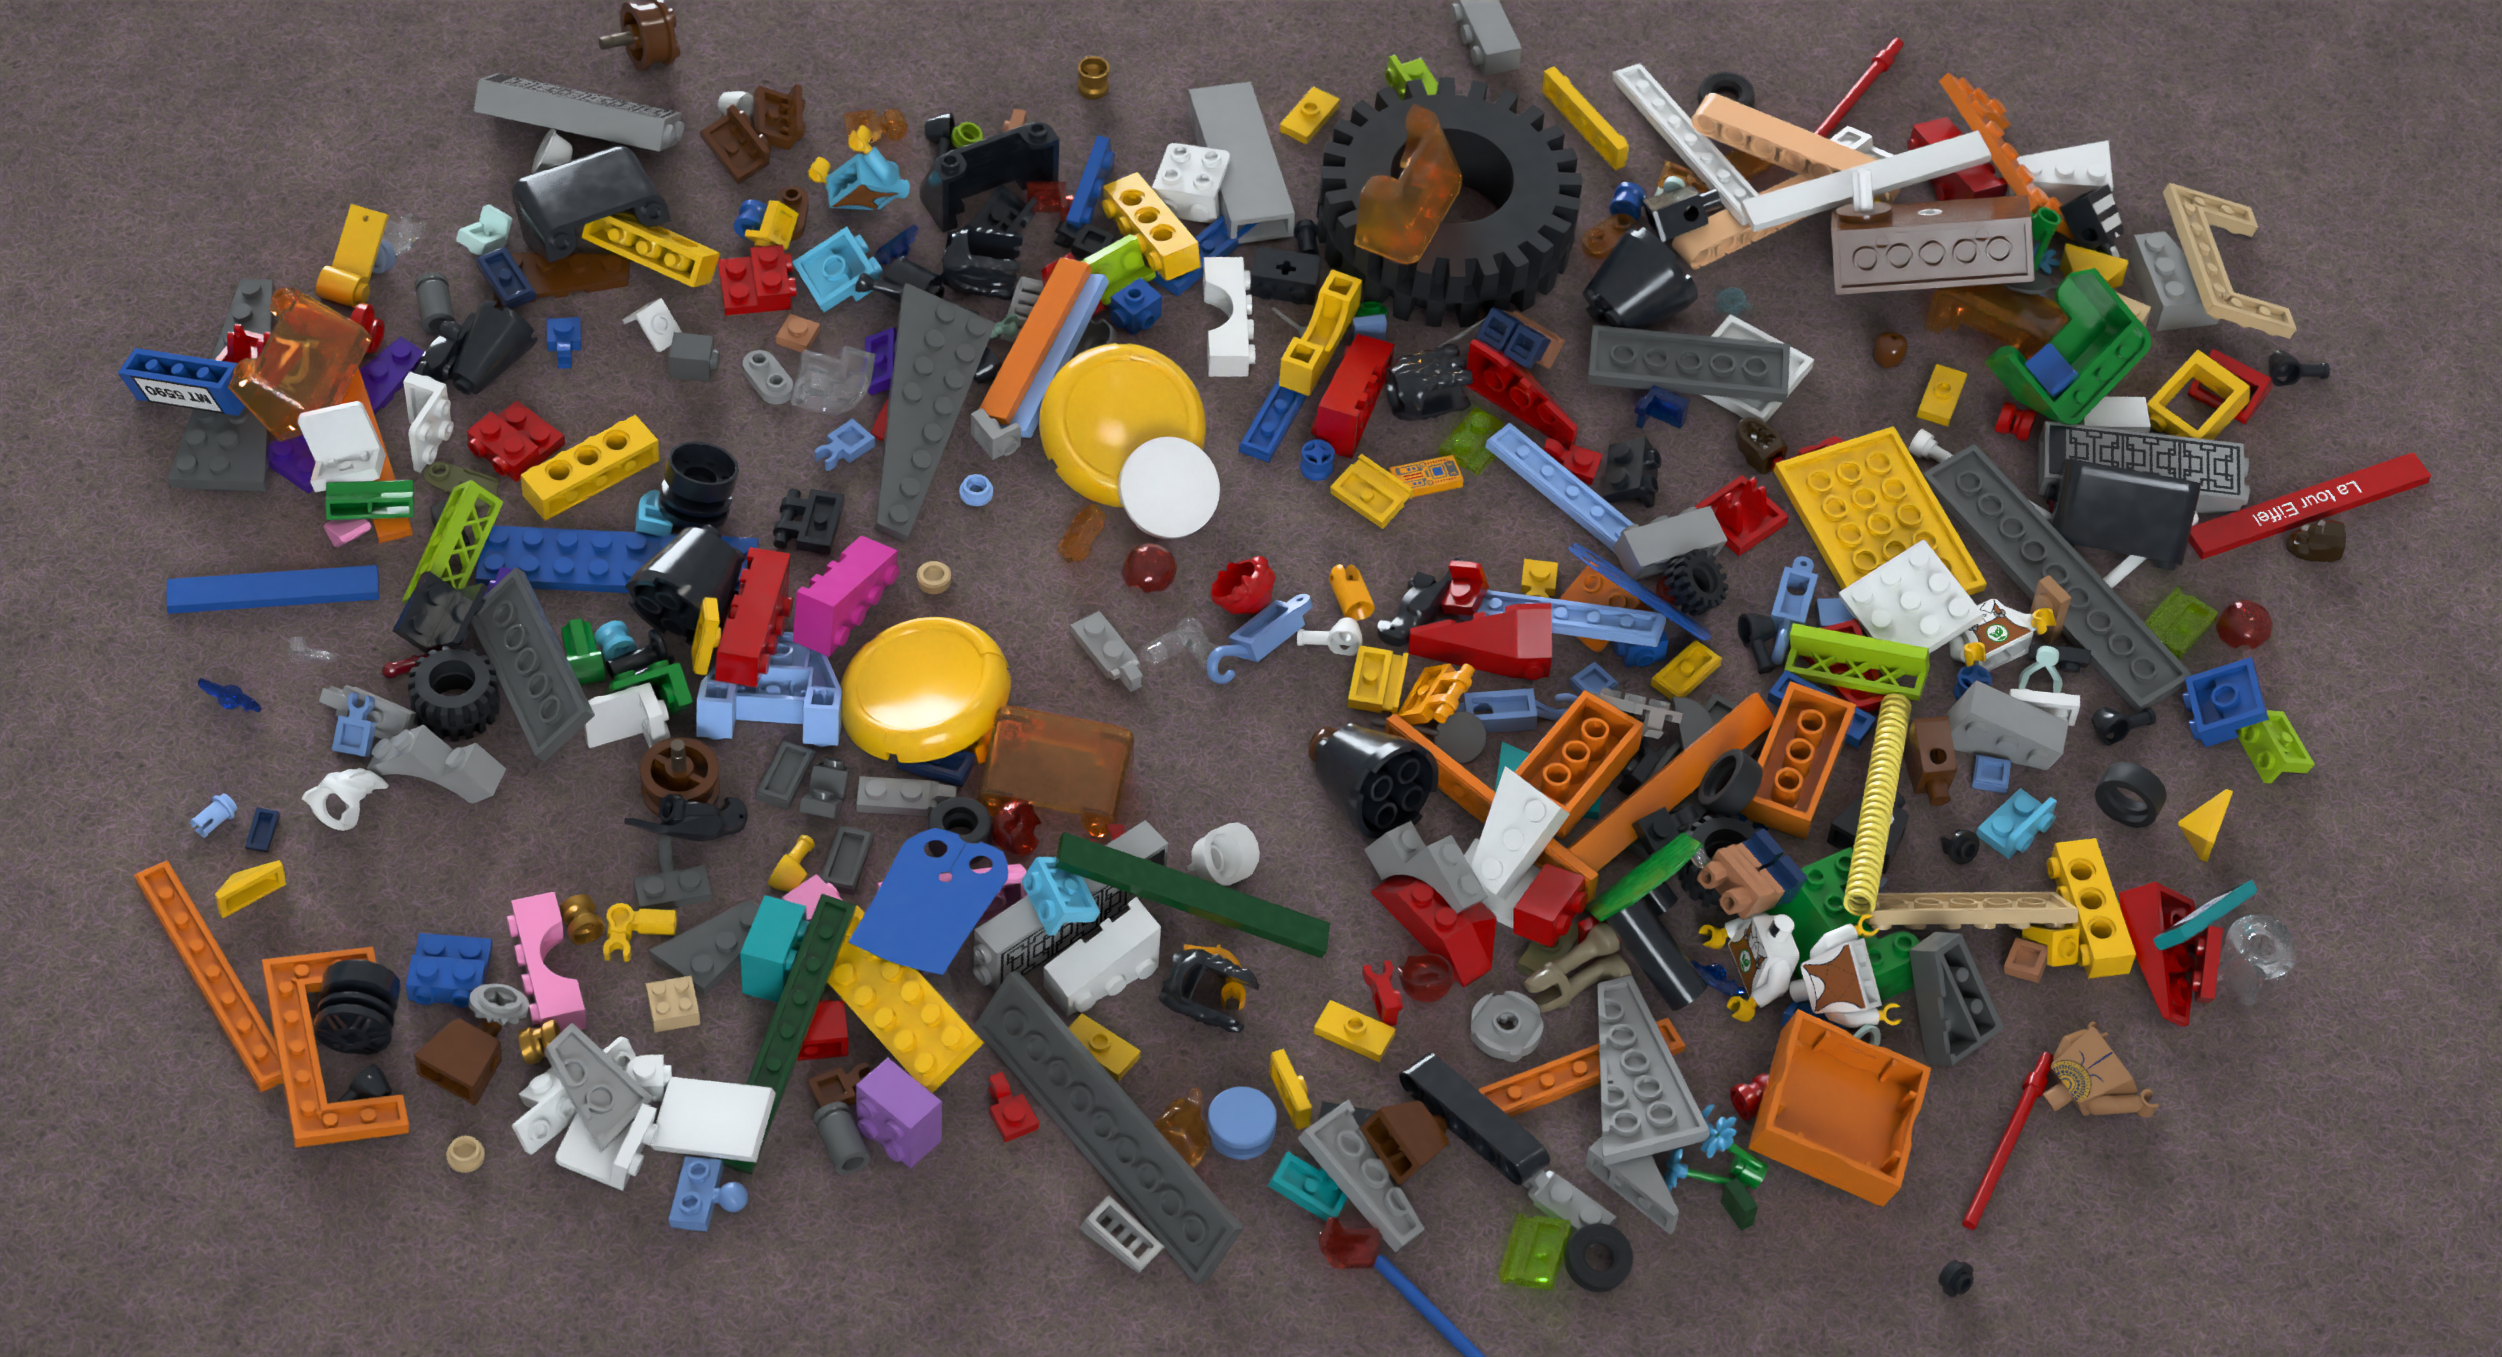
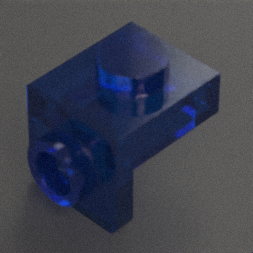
M1653 385L1647 396H1640L1635 406L1634 413L1638 414L1636 427L1643 429L1651 416L1681 429L1687 418L1690 400Z

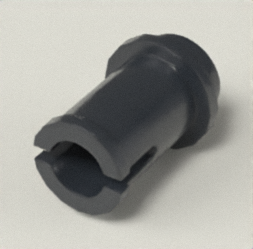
M1310 219L1298 221L1293 235L1297 239L1299 253L1319 256L1316 238L1318 226Z

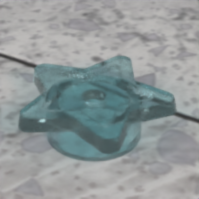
M1731 287L1724 289L1722 292H1714L1718 301L1713 308L1714 313H1727L1739 319L1742 311L1750 310L1754 307L1752 303L1746 301V296L1740 288Z

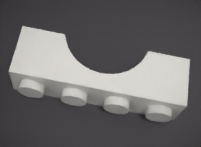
M1204 257V302L1220 308L1229 317L1225 324L1208 331V377L1248 376L1249 364H1255V344H1249V339H1253L1254 323L1253 320H1247V315H1252V295H1246L1245 290H1250V270L1244 271L1243 257Z

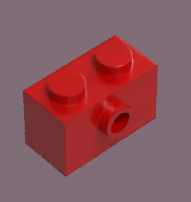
M1546 863L1514 906L1513 934L1553 947L1561 935L1565 936L1568 933L1577 913L1581 914L1586 907L1588 894L1585 893V877Z

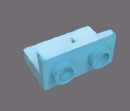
M2020 788L1977 828L1976 835L2007 859H2010L2017 851L2025 852L2032 844L2034 835L2039 830L2044 833L2052 826L2056 818L2053 813L2057 801L2050 797L2042 804Z
M1036 857L1022 878V884L1047 935H1056L1063 923L1094 922L1100 914V910L1083 877L1055 868L1056 857Z

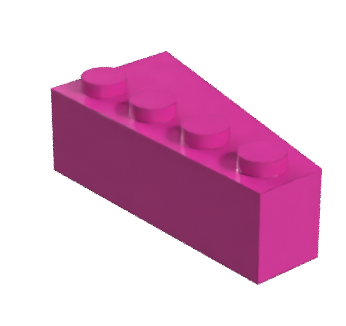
M861 535L841 553L839 562L832 560L826 565L824 576L816 574L810 579L809 585L811 587L809 589L802 586L797 590L793 642L828 657L833 654L838 646H844L850 631L855 625H861L867 610L871 605H877L883 590L888 584L893 585L900 570V567L897 566L898 550Z

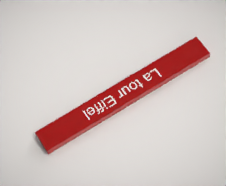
M2412 452L2192 526L2188 542L2202 560L2427 484L2431 475L2415 453Z

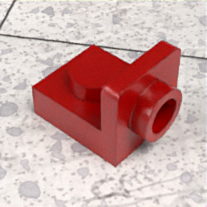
M1452 560L1448 566L1452 581L1441 602L1444 614L1473 616V614L1478 612L1489 588L1483 567L1480 563Z

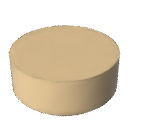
M929 561L922 564L917 570V585L925 593H942L951 584V571L942 562Z

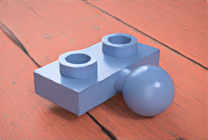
M685 1157L669 1216L670 1226L673 1228L708 1232L715 1203H719L728 1212H738L746 1206L748 1192L738 1182H729L719 1188L724 1170L721 1159Z

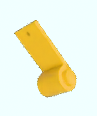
M354 204L350 205L332 267L325 266L317 279L316 295L319 298L352 308L367 301L370 293L369 280L389 215Z

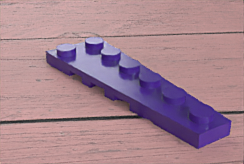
M402 336L360 369L374 415L381 408H385L393 399L394 394L404 386V379L409 372L414 373L419 365V359L424 353L423 350ZM331 395L327 396L310 411L334 406ZM297 421L268 445L269 467L309 494L313 491L310 480L316 461Z

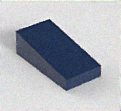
M256 808L245 845L246 849L268 852L280 819L278 810Z

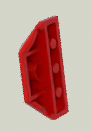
M1400 874L1394 875L1371 890V894L1463 988L1491 971L1497 917L1482 902L1457 914L1432 886L1416 877Z

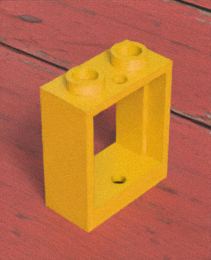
M2197 350L2147 403L2150 426L2160 433L2165 431L2172 436L2214 440L2249 403L2250 386ZM2192 377L2226 400L2198 430L2165 408Z

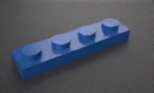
M1222 215L1195 237L1199 246L1200 268L1169 281H1165L1160 273L1155 271L1156 278L1153 281L1176 296L1181 295L1203 276L1204 257H1227L1242 244H1238V239L1258 223L1246 224L1237 232V238L1230 239L1228 238L1227 226L1224 224L1225 220Z

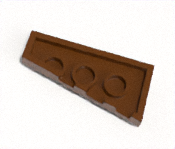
M510 252L535 290L536 298L555 295V298L569 296L568 294L571 292L584 290L586 293L629 286L630 259L619 254L571 253L565 258L549 263L538 253ZM494 293L493 301L497 302L494 308L503 307Z

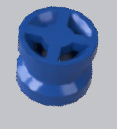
M1631 182L1619 184L1615 189L1614 198L1609 206L1611 215L1616 220L1628 223L1637 221L1641 215L1642 200L1646 199L1644 189Z
M757 200L744 201L740 206L739 216H737L733 224L736 234L741 238L748 239L744 236L746 230L760 231L767 205Z
M1315 439L1304 444L1301 451L1302 460L1300 462V471L1304 477L1312 481H1322L1331 476L1333 473L1335 451L1330 443Z
M1979 665L1961 668L1953 691L1956 700L1958 701L1969 689L1968 687L1976 680L1991 686L1992 678L1988 670Z

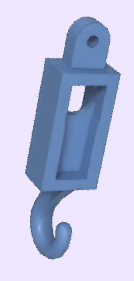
M1805 556L1797 557L1793 562L1792 568H1784L1771 613L1775 631L1777 632L1771 661L1774 665H1781L1784 662L1793 623L1805 625L1818 574L1812 573L1814 563ZM1787 587L1803 590L1806 593L1796 596L1789 593Z
M1299 594L1287 603L1275 600L1228 637L1231 645L1215 648L1207 659L1206 670L1211 681L1217 684H1226L1235 677L1233 670H1228L1224 675L1219 674L1218 664L1224 656H1237L1259 662L1305 625L1302 616L1313 606L1310 596L1308 594Z
M1530 688L1464 693V702L1459 703L1455 712L1464 711L1474 715L1473 711L1492 710L1493 714L1475 715L1484 724L1486 733L1537 730V717L1558 721L1569 708L1555 709L1535 700L1534 690ZM1570 693L1557 694L1554 700L1557 703L1568 702L1573 704L1578 697Z

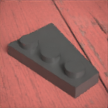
M747 900L650 949L649 957L677 977L692 976L694 989L705 996L741 961L740 952L759 906Z

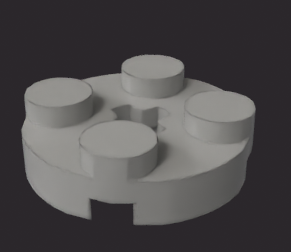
M1505 991L1504 995L1494 997L1493 993L1485 995L1476 1003L1472 1010L1470 1038L1479 1049L1492 1057L1504 1059L1508 1062L1519 1061L1523 1056L1533 1052L1541 1041L1544 1026L1540 1017V1009L1532 999L1518 992ZM1508 1020L1513 1022L1512 1030H1504L1498 1024V1022L1505 1024Z

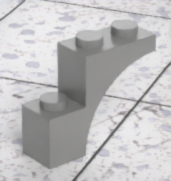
M425 725L411 730H404L399 735L380 740L372 750L373 758L367 767L369 771L374 772L378 776L402 774L432 781L453 791L469 803H475L493 796L506 771L503 765L477 743L453 750Z
M1410 821L1386 832L1364 849L1381 880L1399 874L1416 877L1439 892L1457 914L1488 897L1452 835L1426 847Z

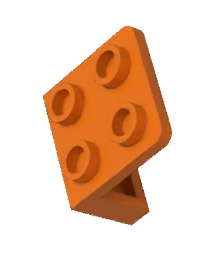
M1588 565L1559 598V600L1652 612L1643 601ZM1576 636L1594 652H1601L1610 642L1608 640Z

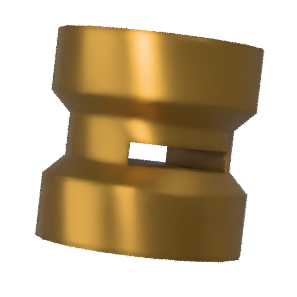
M1090 56L1080 61L1078 65L1079 79L1077 90L1082 97L1097 100L1107 95L1110 66L1105 59Z
M578 894L572 896L560 905L559 911L562 922L568 925L567 933L573 944L583 945L598 940L603 935L605 925L601 917L595 914L596 906L589 895Z
M556 1020L544 1022L540 1028L533 1029L529 1026L518 1030L520 1049L527 1065L539 1063L541 1058L547 1057L544 1053L546 1047L561 1033Z

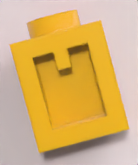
M769 200L760 231L746 230L744 236L755 242L754 247L783 245V249L788 250L799 213L780 201Z
M2043 923L2030 924V928L2022 929L2023 939L2047 946V965L2056 967L2077 963L2079 928L2067 925L2064 928H2048L2043 926Z

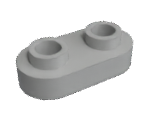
M756 350L744 357L742 363L743 374L764 401L770 404H783L791 399L793 396V381L771 353Z

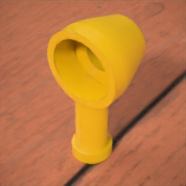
M801 835L797 839V844L791 852L785 854L775 867L768 881L769 886L779 891L790 892L806 881L808 873L800 865V862L815 847L811 837Z

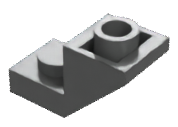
M824 757V761L815 763L812 768L809 792L801 798L799 812L829 818L837 817L841 812L854 767L846 766L845 760L835 757Z

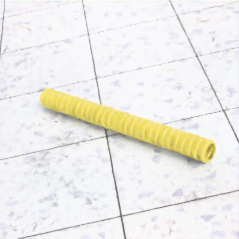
M1897 693L1888 694L1881 701L1845 890L1844 907L1849 913L1856 916L1871 914L1876 908L1912 707L1910 700L1906 696Z

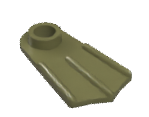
M442 461L428 465L424 471V478L429 484L449 495L455 486L472 480L497 497V489L500 483L498 478ZM437 469H442L445 471L442 474L433 473ZM477 497L474 504L475 509L478 510L487 503Z

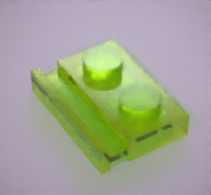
M1475 407L1439 446L1438 454L1442 457L1454 455L1458 466L1465 470L1473 471L1474 475L1479 477L1497 457L1486 448V443L1490 437L1504 427L1503 421Z
M2177 586L2144 623L2180 660L2216 621L2218 611L2192 595L2187 597L2181 593V588Z
M1518 1213L1498 1273L1500 1282L1506 1284L1507 1281L1516 1282L1517 1286L1553 1291L1565 1248L1572 1232L1571 1221L1536 1215L1533 1218L1524 1217V1214Z

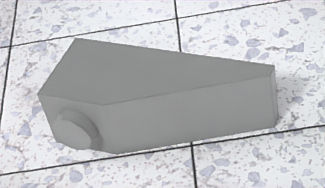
M1601 1136L1588 1149L1585 1168L1671 1235L1676 1228L1679 1210L1652 1155L1603 1166Z

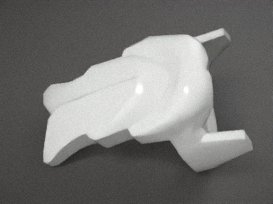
M362 768L348 769L341 773H328L317 787L304 793L302 800L310 805L313 813L324 824L336 830L344 831L356 826L360 812V800L365 798L367 794L372 793L374 789L388 788L389 784L372 771ZM331 793L337 794L345 802L346 811L342 813L341 820L333 819L326 810V799Z

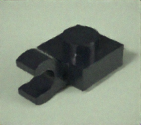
M1060 221L1055 230V233L1058 235L1054 240V244L1065 248L1072 246V254L1086 259L1113 244L1115 234L1087 223L1084 224L1081 230L1070 223Z
M1645 736L1641 740L1640 748L1637 751L1639 759L1637 760L1635 757H1632L1620 772L1625 777L1617 789L1628 796L1644 782L1656 763L1667 751L1665 745L1657 752L1651 750L1649 747L1651 737Z
M1693 804L1671 816L1667 809L1663 807L1634 822L1632 826L1649 856L1679 836L1680 833L1677 829L1698 818L1699 815Z

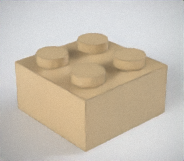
M692 976L646 983V993L654 1032L700 1025V1015Z

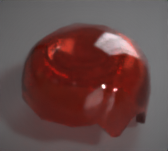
M1144 543L1137 545L1127 555L1121 574L1128 587L1138 586L1144 593L1163 591L1173 583L1177 564L1172 553L1162 546L1154 543Z
M2250 600L2232 602L2218 617L2216 624L2219 638L2234 649L2241 645H2248L2252 650L2268 641L2273 629L2269 612L2264 606Z
M1019 798L1005 802L999 807L992 824V837L999 847L1018 857L1029 856L1038 847L1040 842L1034 835V829L1037 825L1041 824V820L1034 812V806L1027 800Z
M1423 953L1417 956L1409 955L1403 967L1398 966V975L1402 989L1405 994L1415 1001L1431 1003L1440 1000L1449 992L1455 980V972L1451 963L1440 954Z

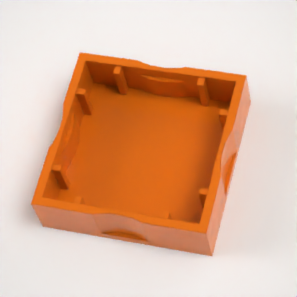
M1797 1010L1781 1030L1748 1149L1869 1202L1885 1206L1901 1188L1912 1146V1128L1922 1107L1931 1068L1885 1047L1866 1043L1842 1028Z

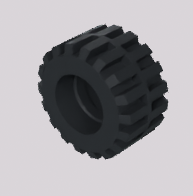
M449 646L442 647V651L436 652L432 650L428 652L427 658L420 657L416 661L417 667H412L409 672L408 691L411 710L416 712L414 720L418 727L425 725L430 731L435 732V735L441 740H444L445 736H450L451 741H459L458 736L465 735L466 740L474 738L473 732L477 731L479 734H482L487 730L486 723L489 725L494 723L496 720L495 714H498L500 709V698L496 670L493 664L490 665L488 657L485 655L479 657V651L473 648L466 651L465 646H457L456 649H450ZM451 689L467 691L462 695L453 697L440 695Z
M1717 814L1716 818L1712 819L1709 815L1702 818V823L1696 821L1691 825L1690 831L1686 832L1687 835L1703 845L1677 872L1678 880H1682V889L1684 892L1691 890L1689 897L1693 901L1701 899L1703 900L1702 906L1709 908L1710 904L1717 905V911H1724L1720 906V893L1715 888L1705 889L1697 880V876L1703 867L1710 862V858L1714 856L1718 849L1727 848L1733 844L1738 845L1751 839L1756 831L1761 830L1760 828L1754 829L1753 822L1748 819L1743 822L1739 820L1740 816L1732 815V818H1727L1725 814Z

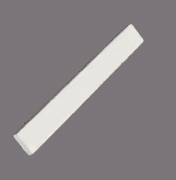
M1641 64L1613 72V81L1702 182L1710 190L1717 189L1721 203L1742 226L1749 224L1741 209L1742 200L1759 196L1753 187L1706 136L1693 128L1691 119Z
M1975 131L1742 200L1741 209L1752 231L1756 232L1853 203L1851 172L1860 168H1865V170L1871 169L1873 196H1877L1990 162L1991 153L1979 131Z

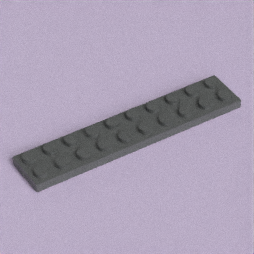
M1975 443L1923 473L1936 498L2032 601L2038 581L2048 575L2071 596L2062 634L2075 648L2091 650L2090 664L2136 713L2154 706L2186 686L2185 677L2192 676L2193 674Z
M1019 971L1009 972L974 1028L1196 1284L1204 1283L1213 1274L1244 1227Z

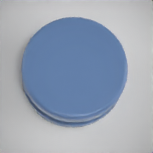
M1233 1087L1224 1090L1213 1099L1208 1110L1207 1135L1209 1141L1218 1152L1233 1159L1244 1160L1260 1156L1269 1149L1275 1138L1277 1122L1275 1106L1268 1096L1254 1088Z

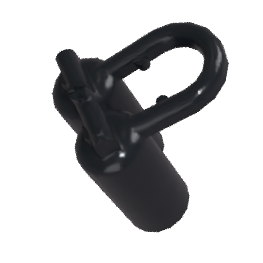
M656 629L648 631L649 645L606 661L607 671L612 680H614V676L634 670L636 675L642 674L643 671L648 669L649 665L663 660H668L669 665L674 664L675 659L673 655H668L665 642L659 631ZM658 684L651 686L653 690L659 688Z

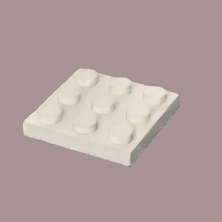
M1731 314L1712 335V337L1783 343ZM1791 346L1788 396L1813 368L1814 363L1813 358ZM1702 395L1743 418H1757L1765 423L1782 404V402Z
M1924 539L1839 592V599L1854 619H1857L1858 624L1868 637L1929 648V654L1983 620L1981 610Z

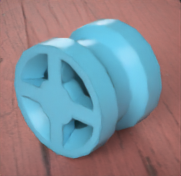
M614 620L607 622L597 629L594 634V640L598 647L602 649L605 661L637 649L633 638L629 636L626 624L622 621Z

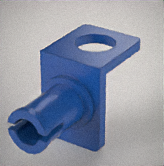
M2050 343L2026 362V367L2053 398L2080 377L2076 370L2069 365Z

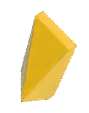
M2066 243L2059 269L2067 277L2073 272L2096 268L2113 289L2122 286L2129 260Z
M2225 789L2178 822L2182 832L2202 861L2207 862L2228 808L2233 793L2232 790Z
M280 860L236 872L228 878L215 893L218 912L222 919L286 885L284 868Z

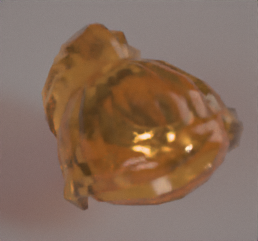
M1199 1087L1192 1088L1186 1097H1178L1173 1100L1171 1104L1166 1106L1163 1114L1154 1123L1158 1131L1192 1169L1203 1159L1212 1143L1208 1126L1202 1117L1204 1097Z

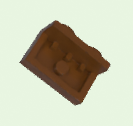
M795 84L787 95L759 85L753 93L754 131L758 135H764L770 145L790 150L796 140L802 139L806 128V123L803 122L805 99L802 98V86Z
M733 103L727 106L726 115L700 131V137L737 184H740L770 164L771 146L764 135H758L754 131L747 113L744 110L739 111Z

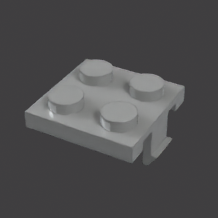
M1601 687L1600 694L1589 692L1619 710L1645 715L1642 736L1659 739L1664 733L1662 732L1664 720L1681 724L1683 713L1669 710L1670 703L1650 698L1649 705H1646V697L1625 693L1624 699H1621L1622 692Z

